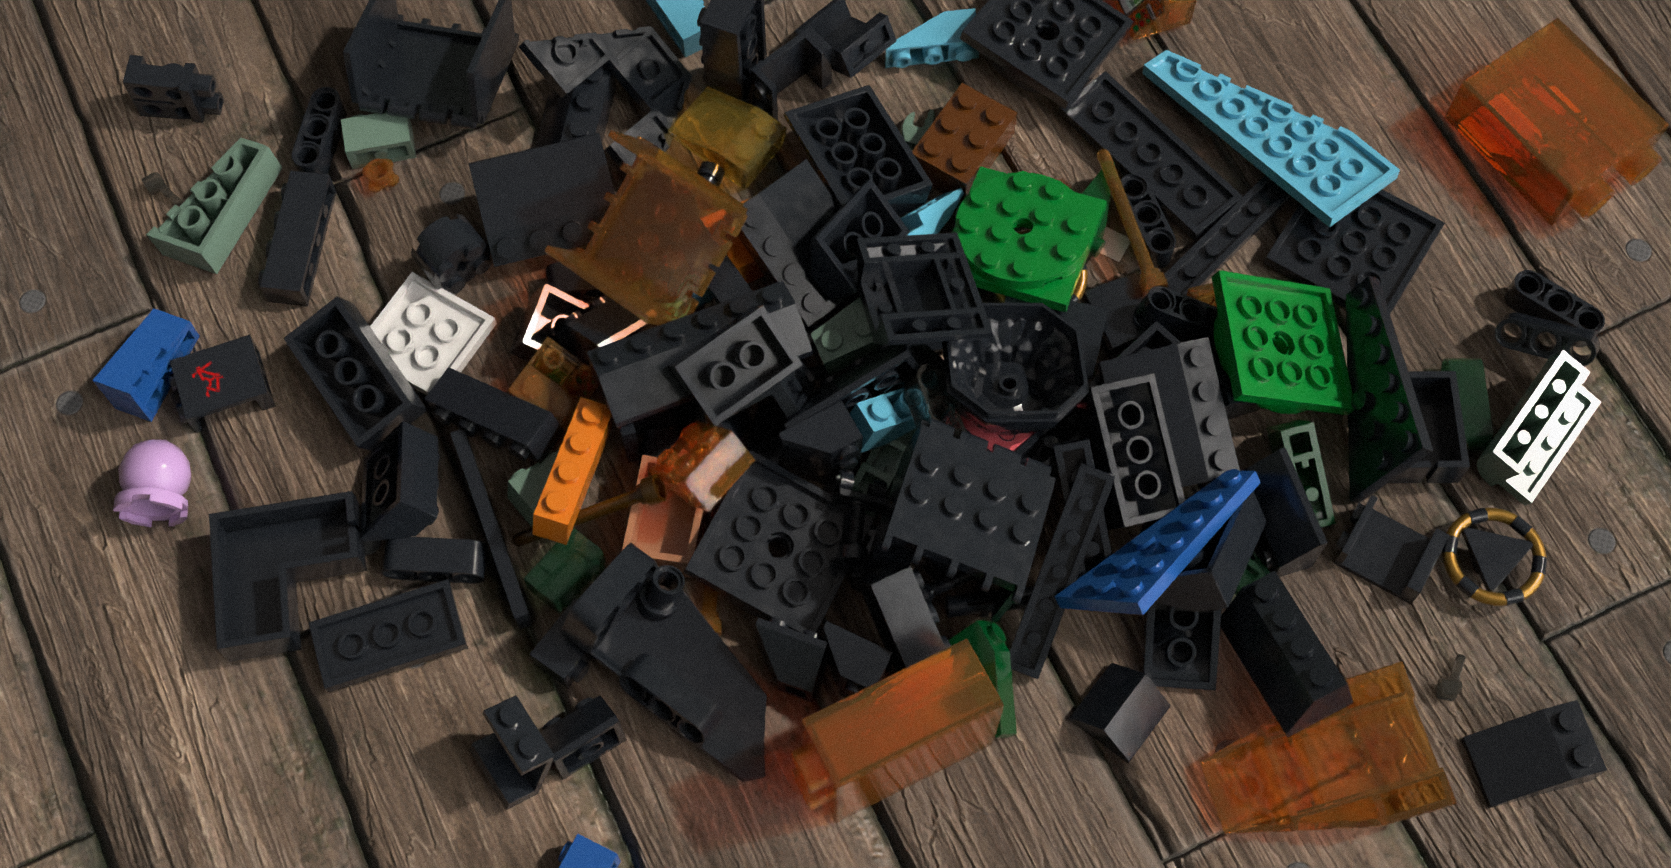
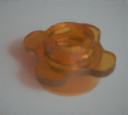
M374 159L363 168L362 174L369 181V191L377 193L381 188L394 187L399 183V176L394 174L393 171L394 164L392 160Z

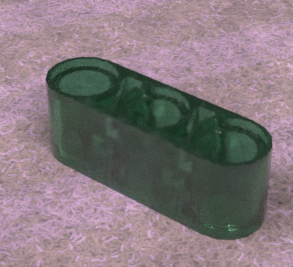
M1445 358L1441 365V371H1456L1467 451H1484L1493 439V428L1483 362L1480 358Z

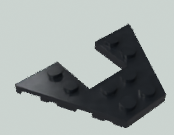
M651 26L638 27L636 30H614L612 33L604 34L593 32L575 34L573 37L568 38L557 36L550 40L532 42L525 40L520 44L519 48L561 98L605 64L646 114V116L607 147L605 151L631 182L635 180L638 183L646 177L644 173L652 170H661L664 167L666 161L665 154L667 149L670 148L676 129L674 126L677 116L682 110L685 101L684 94L689 88L692 75Z

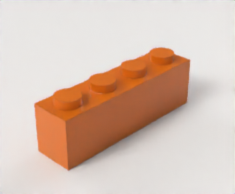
M580 397L534 511L533 535L567 545L612 430L613 419L605 404Z

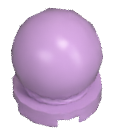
M145 440L134 444L124 455L118 468L119 482L123 491L115 496L113 511L120 512L119 519L145 527H152V520H169V526L183 523L187 519L189 505L188 500L182 495L188 490L191 481L190 462L179 447L167 440Z

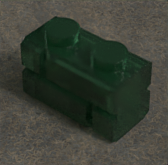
M573 527L567 545L556 542L525 576L524 581L527 588L534 595L543 600L554 611L560 613L575 598L579 599L582 592L580 590L588 581L594 582L605 569L604 563L606 559L603 551L597 545L586 539L583 534Z

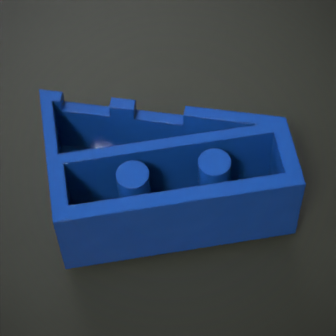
M154 308L96 375L93 382L115 409L152 422L171 388L168 375L173 374L170 360L190 354L200 336L190 321Z

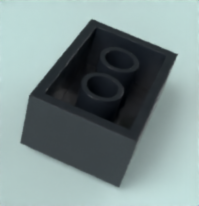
M754 305L668 366L709 425L717 426L803 364L763 305Z

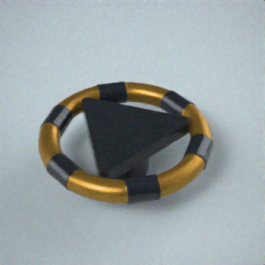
M1479 508L1461 515L1448 528L1446 533L1449 534V537L1442 549L1443 563L1452 582L1469 598L1487 605L1508 606L1524 601L1540 587L1546 574V551L1537 532L1519 515L1517 516L1514 513L1498 508ZM1485 521H1497L1509 525V527L1524 537L1525 540L1468 528V526ZM1461 533L1473 559V567L1480 575L1486 590L1479 588V586L1466 577L1457 563V545ZM1531 549L1533 557L1531 575L1528 580L1519 588L1502 593L1493 592Z

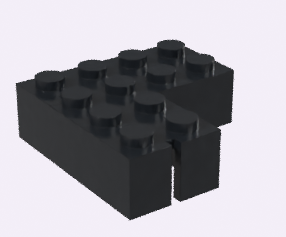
M352 491L209 514L217 650L229 662L301 650L296 583L367 571L365 544L363 540H360L361 505Z

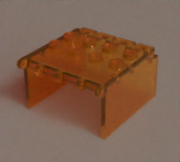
M611 130L608 137L637 155L632 166L624 162L622 163L620 169L627 173L618 192L616 195L606 192L603 197L611 204L600 224L590 221L587 226L595 233L586 249L576 247L572 251L547 246L545 252L645 323L662 325L694 313L699 301L693 298L692 294L695 293L703 297L716 274L714 270L708 267L709 264L720 267L733 244L725 236L727 233L734 237L738 236L748 218L746 214L748 209L743 206V203L640 136L634 138Z

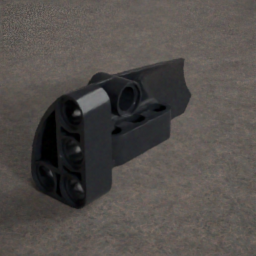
M630 542L577 600L570 610L560 633L619 677V683L628 695L740 781L745 782L764 778L766 776L764 758L766 693L682 590L685 585L683 573L674 566L664 565L659 567L653 558ZM659 585L667 587L670 591L662 589Z

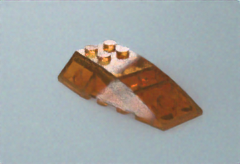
M1401 661L1346 678L1345 680L1348 683L1353 703L1288 738L1275 718L1259 726V729L1246 737H1241L1200 762L1224 834L1383 827L1456 805L1457 802L1444 768H1439L1414 704L1415 693L1403 662Z

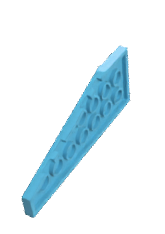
M1165 50L1143 66V75L1328 227H1331L1398 177L1400 169L1352 131L1341 126L1338 130L1323 124V118L1314 114L1310 118L1292 109L1293 105L1248 85L1245 89L1230 83V77L1221 73L1216 77L1203 71L1200 64L1171 51Z

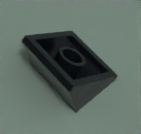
M1111 663L1070 716L1069 720L1125 762L1129 763L1171 705L1147 674Z

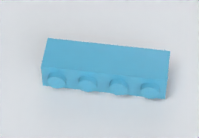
M646 0L685 58L702 50V46L699 45L701 31L700 27L697 26V20L701 9L705 7L703 0Z

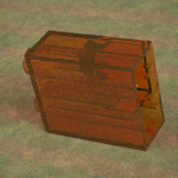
M1556 18L1463 81L1445 115L1450 124L1551 226L1573 210L1584 220L1594 215L1614 196L1615 191L1609 185L1621 176L1633 186L1649 175L1663 159L1653 148L1669 127V124L1559 18Z
M965 639L802 719L803 746L790 752L795 765V769L791 770L793 778L809 810L813 811L827 804L836 823L993 745L1004 704L968 639Z

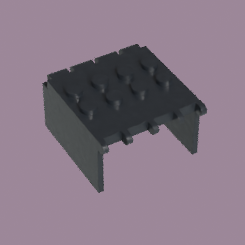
M369 0L343 51L352 102L359 104L360 111L383 114L386 108H388V115L415 119L417 113H419V120L446 125L448 120L451 119L452 126L475 129L477 123L484 124L519 42V33L514 32L512 0H498L490 21L482 33L461 30V24L453 23L451 28L431 25V20L423 18L421 23L404 21V16L398 14L396 0Z
M931 418L930 422L922 420L902 453L864 570L871 572L883 551L887 552L891 543L913 551L912 563L918 565L923 555L948 565L945 574L947 577L953 578L958 569L982 579L980 590L988 592L992 583L1000 586L991 616V621L997 623L1013 603L1019 604L1023 597L1056 478H1054L1055 473L1051 472L1052 466L1029 457L1026 459L1025 464L1022 465L1020 464L1022 454L994 444L991 452L986 450L989 441L961 430L957 439L953 437L955 427Z

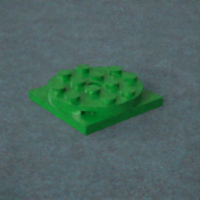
M980 166L968 195L958 209L952 233H958L977 288L1030 303H1043L1051 309L1066 313L1105 213L1107 201L1074 192L1061 181L1045 175L1028 173L1026 171L1007 174ZM1024 227L1030 229L1031 232L1019 234L1014 229Z
M1221 270L1211 276L1218 310L1213 330L1214 343L1220 367L1231 380L1235 401L1256 403L1263 409L1282 414H1298L1311 410L1349 415L1355 411L1351 406L1353 393L1330 288Z

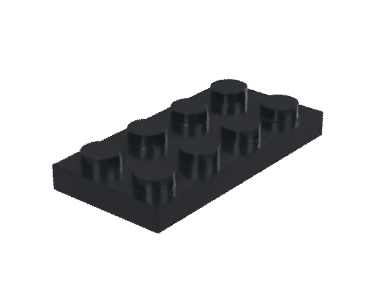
M448 579L308 622L324 688L327 692L468 649L455 597Z

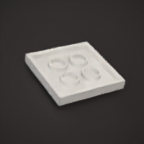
M411 272L370 327L411 387L427 396L448 367L462 372L497 323L495 317L442 288L437 289L432 282Z

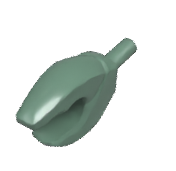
M929 110L922 127L913 125L915 112L910 113L903 121L900 133L911 151L936 119L934 110Z

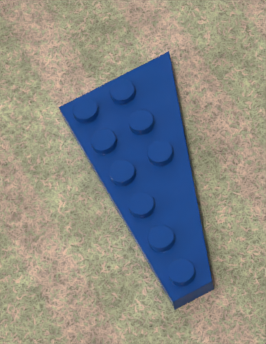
M1231 469L1222 473L1207 486L1054 596L1059 607L1064 609L1144 615L1261 483L1256 471Z

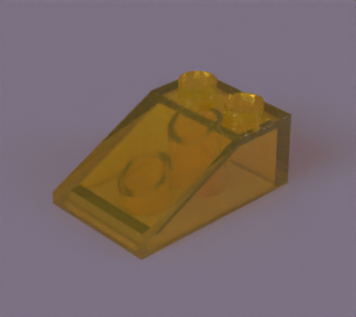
M707 86L668 130V135L702 160L721 166L725 170L724 176L745 190L783 146L787 127L762 109Z

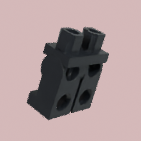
M129 56L123 84L130 97L133 98L132 101L140 116L172 119L192 118L193 122L203 123L205 114H221L224 97L222 93L215 92L216 80L214 75L200 74L195 63H185L184 67L176 63L158 66L147 64L143 56Z

